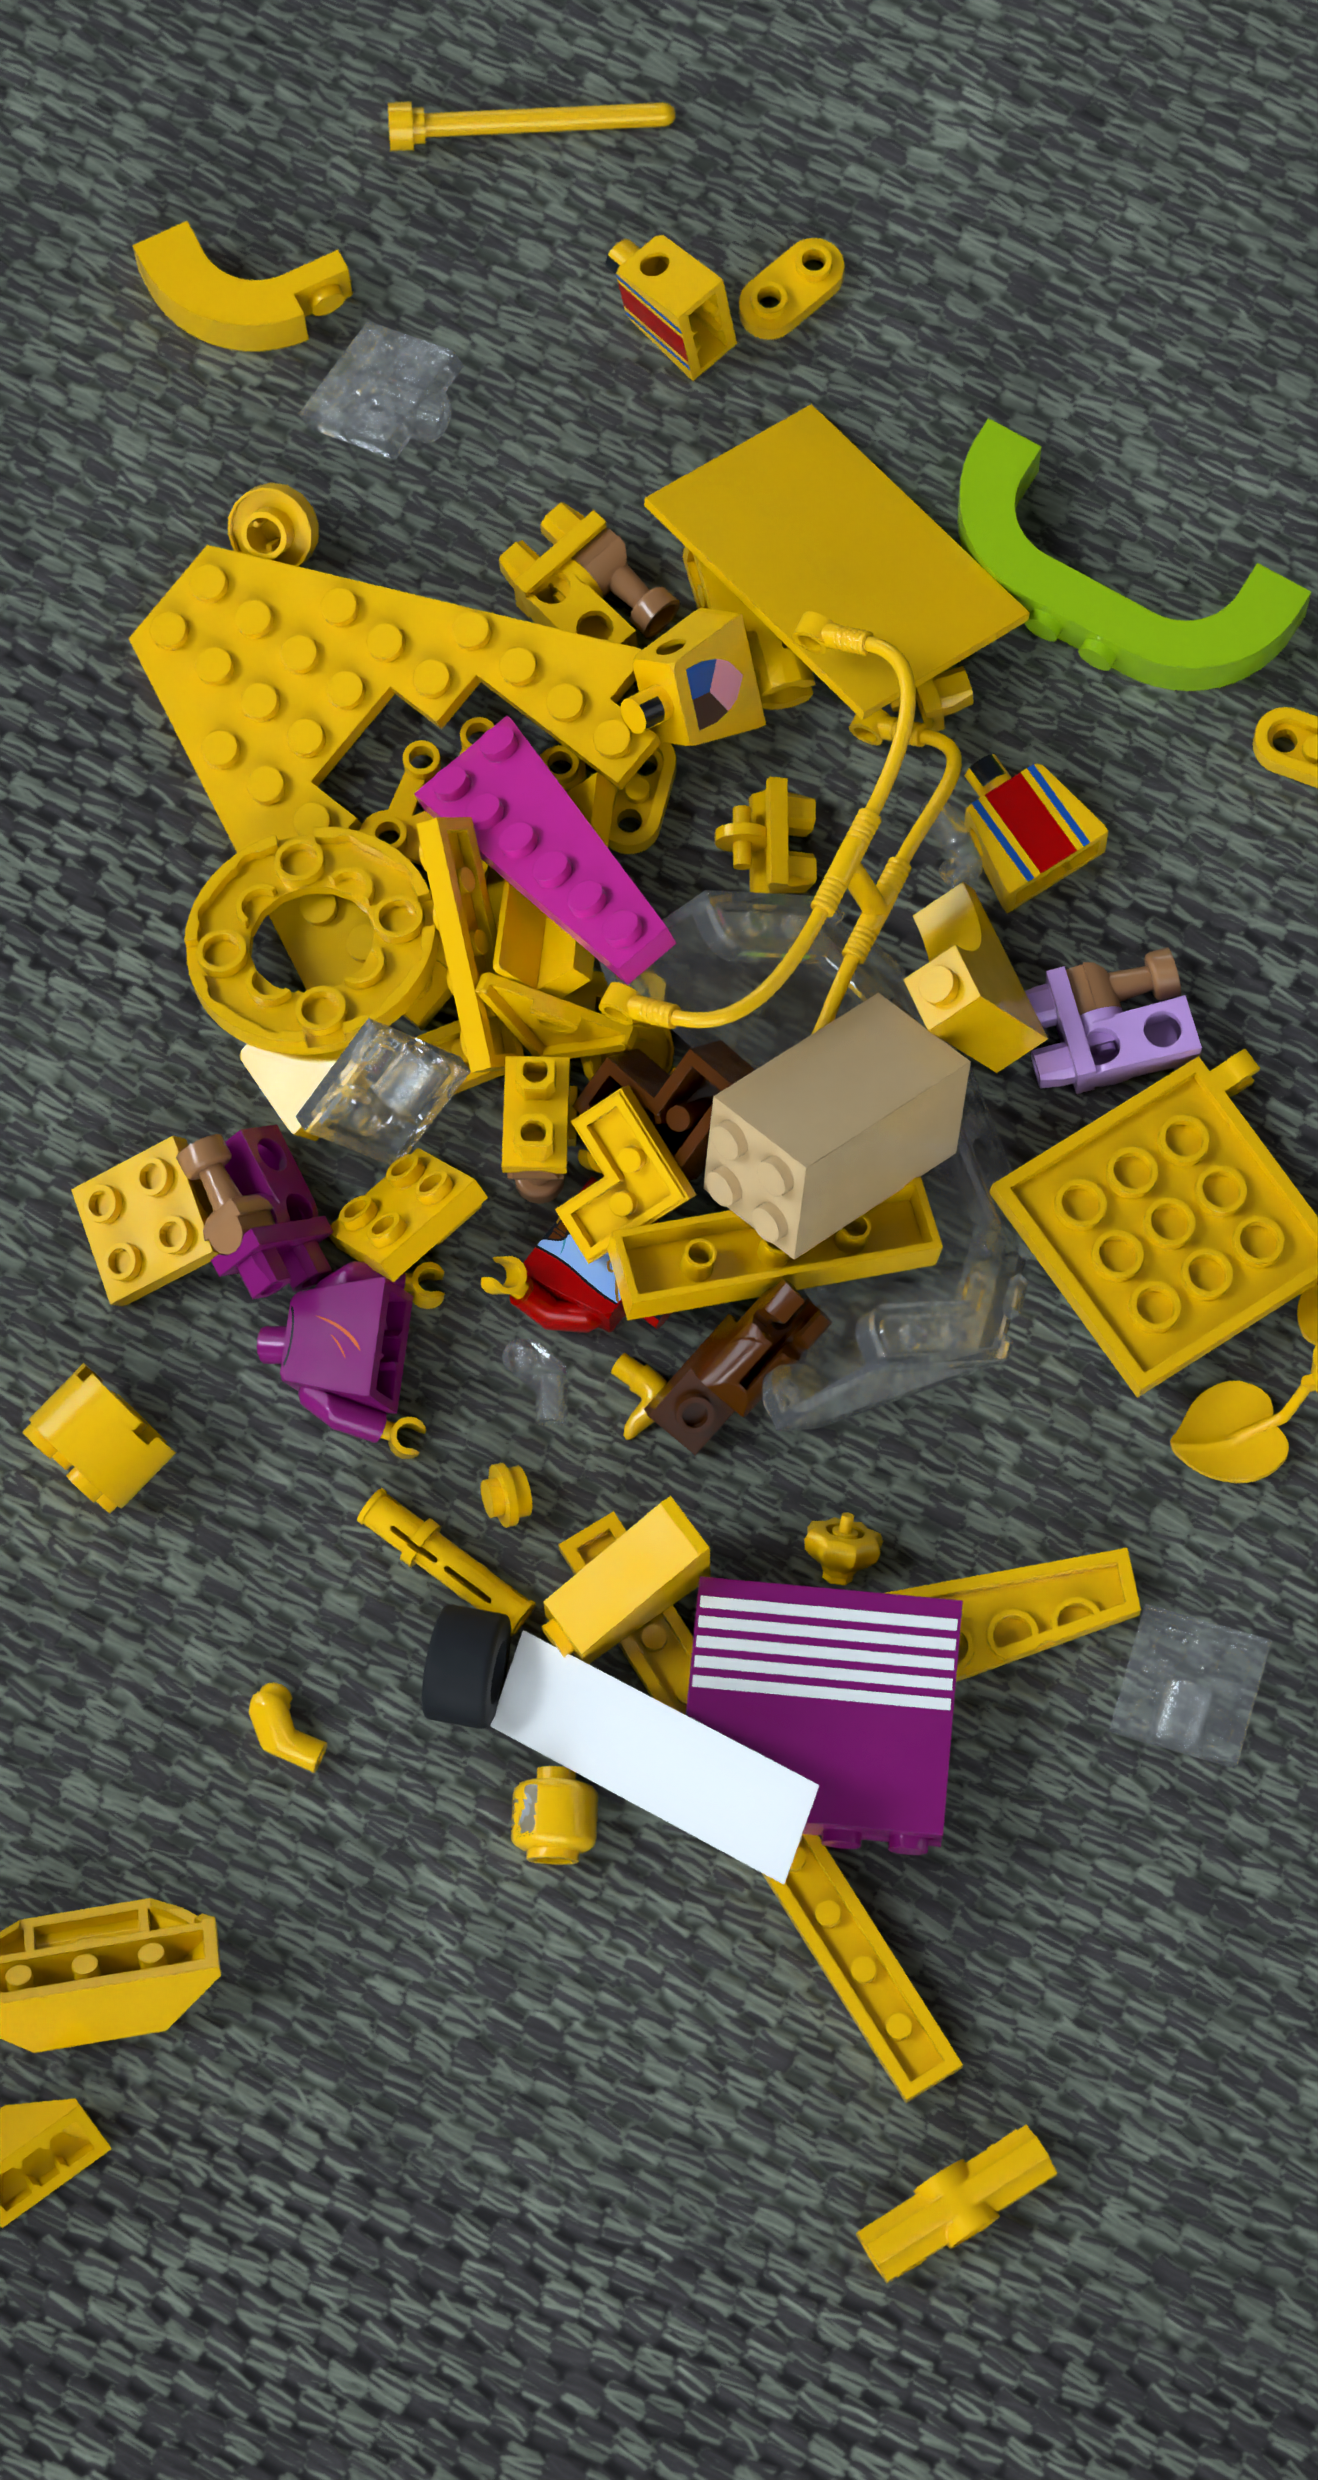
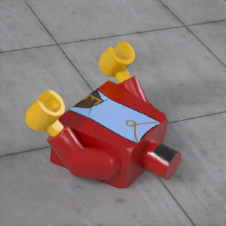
M579 1149L577 1157L579 1163L586 1169L602 1173L592 1155L587 1150ZM591 1177L580 1192H582L598 1180H596L594 1177ZM560 1217L523 1263L513 1256L493 1257L496 1263L501 1264L505 1268L507 1278L503 1285L492 1277L481 1278V1287L485 1292L492 1295L510 1294L509 1300L511 1304L546 1330L589 1333L599 1327L607 1332H612L626 1315L609 1254L607 1253L597 1261L588 1264ZM672 1313L642 1319L658 1329Z

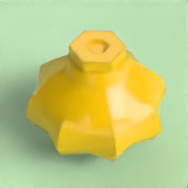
M842 1513L841 1519L833 1517L826 1521H812L807 1527L808 1534L804 1539L805 1550L813 1559L821 1564L823 1569L822 1578L831 1584L847 1585L852 1582L853 1575L857 1571L875 1564L880 1556V1548L883 1543L881 1533L869 1529L863 1522H854V1515L852 1513Z

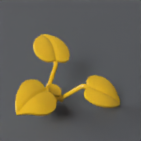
M1318 1283L1301 1293L1297 1308V1321L1300 1331L1308 1342L1315 1345L1311 1374L1301 1378V1384L1280 1412L1274 1415L1272 1401L1268 1394L1250 1383L1240 1380L1225 1381L1201 1393L1190 1405L1180 1427L1170 1440L1173 1453L1188 1467L1206 1477L1222 1482L1249 1483L1268 1477L1286 1461L1289 1453V1444L1286 1436L1278 1426L1287 1423L1310 1392L1316 1391L1318 1393Z

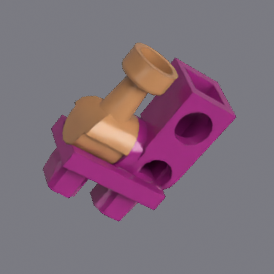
M277 1124L241 1129L227 1141L224 1140L221 1134L210 1135L193 1142L178 1153L176 1159L184 1175L190 1180L201 1179L213 1209L211 1215L206 1219L203 1235L204 1240L210 1241L214 1249L221 1253L211 1260L219 1277L239 1273L252 1299H258L278 1292L288 1283L294 1292L307 1290L332 1272L319 1243L330 1236L333 1230L326 1216L318 1217L314 1198Z

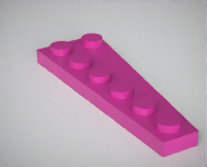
M504 717L494 727L486 731L481 738L414 793L422 808L433 818L472 817L481 859L627 985L676 944L667 926L510 717Z

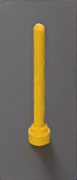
M412 101L388 103L390 151L414 150V144H426V138L666 127L673 123L676 116L673 106L665 102L424 113V107L412 108Z

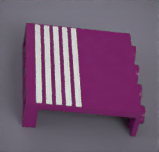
M699 1576L686 1716L819 1785L802 1834L822 1836L821 1844L834 1848L857 1849L861 1848L862 1840L888 1842V1850L894 1853L906 1855L927 1854L928 1846L941 1847L943 1838L963 1601Z

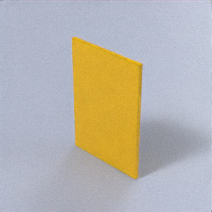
M812 404L645 497L644 506L862 720L900 698L899 681L895 670L887 660L873 653L862 656L850 652L827 649L824 654H815L803 649L794 641L792 635L804 612H817L828 617L834 624L871 631L874 637L885 640L895 646L909 662L916 688L988 644L995 642L998 638L1027 622L1030 612Z

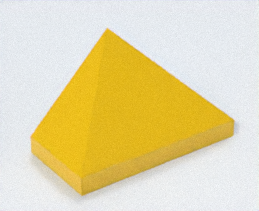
M76 2098L11 2104L0 2108L1 2228L8 2225L112 2149Z

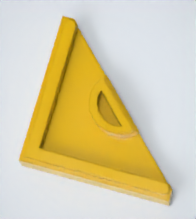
M491 972L481 974L475 989L481 999L532 1056L570 1057L572 1059L632 1050L639 1031L632 1025L615 1022L603 1014Z

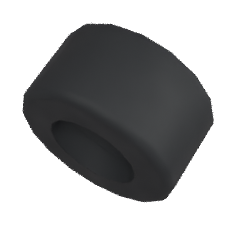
M446 1605L442 1608L432 1632L423 1675L422 1710L427 1719L477 1729L488 1728L491 1725L504 1687L509 1661L511 1625L507 1615L459 1605Z

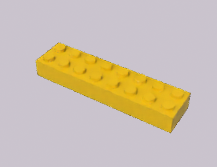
M915 1177L903 1189L795 1260L773 1243L761 1238L752 1226L731 1210L612 1231L607 1250L627 1321L760 1297L769 1288L775 1287L782 1278L794 1285L796 1290L933 1266L938 1261L943 1245L922 1178Z

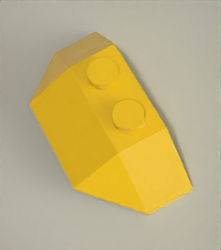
M146 1898L21 1919L0 1931V2039L33 2053L167 2031L221 1976L218 1929L215 1917L203 1913L197 1916L183 1907Z

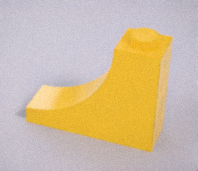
M961 882L913 915V919L923 939L929 962L903 980L930 1033L996 1073L1048 1040L1017 974L972 887Z

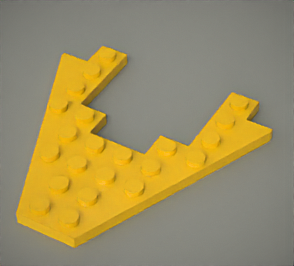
M211 545L205 546L128 638L237 853L249 845L275 834L278 841L295 836L314 834L313 827H340L358 831L362 825L360 821L319 789L318 786L395 694L442 730L477 686L483 683L620 790L627 785L661 743L658 735L650 729L641 734L632 732L624 723L620 706L616 704L636 681L633 661L635 655L641 651L640 648ZM306 894L282 903L269 914L306 990L317 986L335 987L343 984L347 975L352 976L362 968L371 952L374 928L369 916L353 901L333 894ZM437 960L424 990L414 1004L402 1015L421 1031L424 1030L452 996L446 980L447 968Z

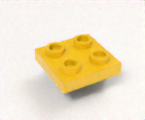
M171 1136L71 1189L110 1305L121 1307L128 1305L211 1262L215 1256L221 1254L214 1249L210 1241L204 1240L203 1228L206 1219L211 1215L213 1209L201 1179H188L176 1159L178 1153L188 1146L185 1138Z
M417 1148L411 1154L404 1155L393 1162L388 1168L386 1176L365 1195L352 1199L342 1208L339 1218L330 1225L333 1233L329 1237L338 1249L359 1262L366 1263L372 1270L394 1282L436 1244L440 1245L473 1216L488 1197L474 1178Z

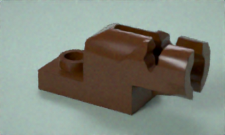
M782 1278L775 1287L765 1291L739 1321L729 1313L644 1410L653 1421L696 1455L735 1411L745 1418L773 1385L793 1368L801 1358L802 1352L805 1349L811 1348L833 1322L809 1298L804 1300L796 1291L794 1285Z

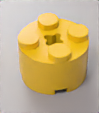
M83 1363L29 1418L31 1423L23 1431V1434L49 1459L53 1458L66 1471L73 1465L74 1468L66 1477L92 1502L95 1503L96 1501L111 1514L117 1506L122 1509L177 1452L166 1444L167 1441L119 1394L112 1390L110 1391L102 1383L104 1380Z

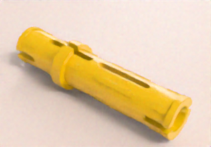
M378 1489L360 1511L357 1522L361 1525L364 1524L401 1552L400 1560L409 1567H413L415 1564L419 1565L476 1609L507 1615L511 1625V1636L521 1628L534 1610L536 1603L533 1600L527 1599L491 1572L485 1565L475 1560L439 1533L441 1525L431 1518L423 1521L387 1494L385 1489Z

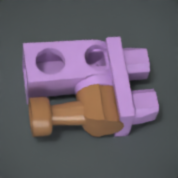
M1169 947L1147 953L1144 958L1145 966L1107 972L1104 967L1094 962H1083V964L1067 970L1065 966L1046 971L1045 984L1025 991L1043 1029L1056 1025L1061 1042L1031 1050L1033 1068L1040 1088L1073 1084L1076 1094L1094 1090L1095 1087L1121 1083L1136 1076L1173 1068L1175 1071L1196 1057L1201 1056V1043L1186 995L1181 996L1180 979ZM1152 991L1157 1000L1162 1001L1123 1012L1120 1003Z

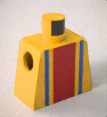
M664 235L655 236L642 248H639L630 239H624L610 250L605 264L617 277L627 317L692 381L737 344L723 279Z
M990 754L975 762L966 771L965 778L980 798L966 808L964 828L993 890L1007 914L1105 852L1108 829L1042 764H1033L1014 777H1011L996 755Z

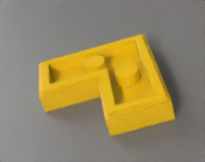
M629 1085L618 1089L571 1121L604 1174L603 1178L555 1209L588 1264L597 1261L608 1253L607 1248L612 1231L653 1224L697 1195Z

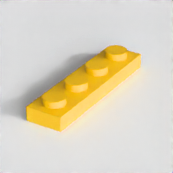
M436 817L416 824L420 839L419 856L422 866L428 875L434 903L433 921L441 935L448 967L446 980L449 990L455 999L461 1027V1048L468 1059L471 1073L505 1070V1056H524L521 1042L475 991L482 973L491 972L496 975L499 974L493 969L497 930L472 817Z

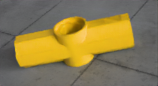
M1026 2124L1018 2130L1015 2129L997 2143L990 2145L987 2150L968 2162L961 2159L941 2170L919 2185L913 2191L915 2193L913 2197L856 2232V2236L876 2270L885 2282L889 2283L926 2261V2258L945 2246L952 2249L979 2233L1000 2217V2211L1055 2177L1057 2171L1043 2145Z

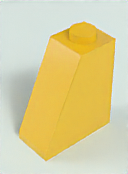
M669 1496L543 1601L545 1615L549 1621L541 1626L550 1643L558 1649L564 1658L568 1654L573 1653L576 1658L590 1664L699 1586V1576L711 1577L710 1548L672 1496Z

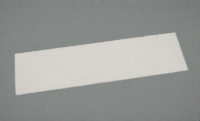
M524 1630L522 1631L498 1701L495 1717L490 1725L492 1728L774 1880L785 1884L819 1788L818 1784L570 1654L564 1658L555 1646Z

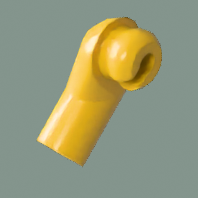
M275 1682L263 1685L260 1691L252 1696L249 1704V1716L260 1746L269 1754L315 1773L326 1752L327 1742L295 1729L289 1711L291 1708L290 1702L293 1697L284 1685Z

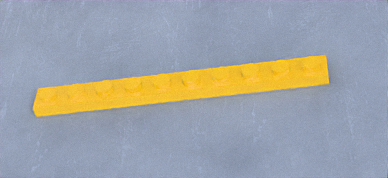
M613 1511L558 1544L559 1551L575 1575L622 1536L626 1530ZM672 1605L622 1640L618 1645L650 1696L686 1715L693 1636ZM802 1834L785 1884L763 1873L762 1875L905 2103H908L962 2069L963 2064L825 1845L821 1844L822 1840L818 1835Z

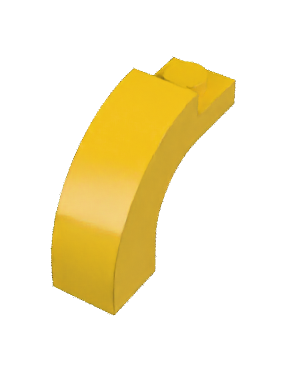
M188 221L132 245L139 273L156 304L165 315L192 336L215 346L231 350L269 351L294 346L307 341L309 338L305 317L311 314L323 316L332 313L344 303L346 298L353 295L349 269L339 250L333 251L278 277L265 280H246L223 272L208 259Z

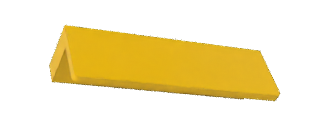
M597 772L566 793L608 847L615 785ZM504 879L493 959L494 971L504 978L560 999L592 980L595 957Z

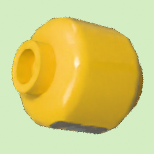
M538 1767L536 1779L520 1782L514 1789L511 1823L512 1842L516 1847L527 1852L526 1860L529 1862L549 1865L578 1863L579 1854L589 1851L596 1843L597 1791L588 1783L576 1780V1772L567 1767Z

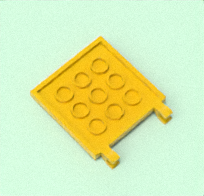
M1246 1049L1237 1052L1211 1071H1209L1199 1056L996 1181L992 1184L989 1191L991 1197L1137 1398L1318 1283V1216L1229 1098L1253 1084L1255 1080L1252 1076L1260 1070V1067Z

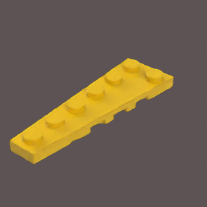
M1128 1547L886 1592V1594L963 1601L956 1682L1139 1616L1141 1612Z

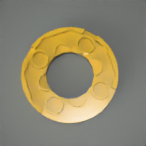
M328 826L313 827L314 834L295 836L279 841L275 834L244 848L226 861L209 878L194 901L188 916L184 942L186 945L188 973L196 995L206 1012L223 1030L251 1046L275 1053L291 1055L328 1053L353 1046L377 1035L398 1020L414 1004L430 979L437 958L439 932L433 921L434 904L427 884L418 869L399 850L381 839L356 830ZM306 894H333L353 901L369 916L374 928L373 945L362 968L352 976L347 975L343 984L335 987L317 986L308 989L304 993H294L286 987L282 989L273 986L256 970L252 960L253 938L264 918L282 903Z

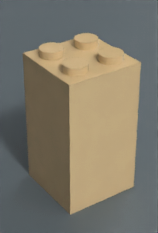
M877 993L713 1096L703 1189L718 1204L729 1208L752 1226L761 1238L773 1243L795 1260L903 1189L915 1177H921L956 1154L971 1061L939 1037L930 1033L927 1028L880 993Z

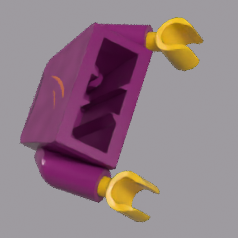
M350 1262L317 1282L314 1289L299 1291L291 1298L287 1326H264L261 1328L257 1337L259 1359L263 1364H281L280 1376L282 1382L297 1390L300 1404L330 1428L373 1443L378 1442L380 1438L387 1440L390 1450L395 1456L401 1459L415 1458L420 1452L413 1448L401 1446L397 1440V1432L404 1428H411L416 1432L425 1434V1425L421 1420L408 1416L394 1423L386 1420V1413L397 1414L412 1303L423 1309H433L442 1304L445 1293L426 1291L419 1285V1282L426 1279L443 1280L444 1270L437 1263L425 1262L417 1266L413 1273L404 1272L397 1280L392 1282L372 1270L364 1262Z

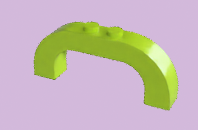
M989 418L987 419L970 447L963 465L957 515L961 547L1030 612L1029 619L1025 622V625L1033 634L1051 642L1056 641L1058 638L1077 648L1081 658L1097 669L1108 671L1112 667L1139 682L1154 687L1179 691L1208 690L1236 683L1265 667L1285 648L1306 616L1311 591L1259 563L1255 565L1234 600L1224 609L1209 617L1185 621L1158 615L1036 548L1020 528L1015 511L1020 500L1039 472L1042 447Z

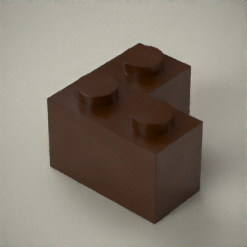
M722 1040L690 1048L671 1075L638 1048L606 1057L572 1107L582 1114L618 1089L629 1085L687 1180L691 1181L697 1179L706 1167L713 1096L750 1074L755 1069Z

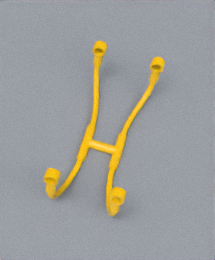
M813 611L804 612L792 635L794 641L799 646L815 654H824L827 649H833L862 656L873 653L887 660L895 670L899 681L900 708L898 717L890 716L883 709L878 710L863 720L855 714L849 726L850 732L856 738L868 744L880 745L883 740L891 741L890 751L866 807L859 809L810 904L813 911L794 944L779 965L760 986L740 1001L725 1008L708 1012L683 1011L677 1004L643 996L628 985L620 982H611L598 1005L599 1010L605 1016L624 1025H631L635 1020L667 1029H674L677 1026L686 1028L717 1027L734 1022L750 1014L771 998L794 972L811 947L826 918L834 915L846 889H848L862 910V913L842 950L844 959L834 978L812 1034L835 1020L857 966L864 964L912 870L910 862L952 794L962 768L960 749L952 739L940 732L929 729L925 723L914 721L916 709L914 675L909 662L895 646L885 640L874 637L871 631L834 624L828 617ZM926 744L935 747L946 756V768L943 777L904 840L896 857L889 858L875 885L861 860L882 821L879 815L897 778L907 746L923 747ZM673 1068V1069L671 1070V1072H670L669 1075H671V1074L673 1073V1071L675 1070V1068Z

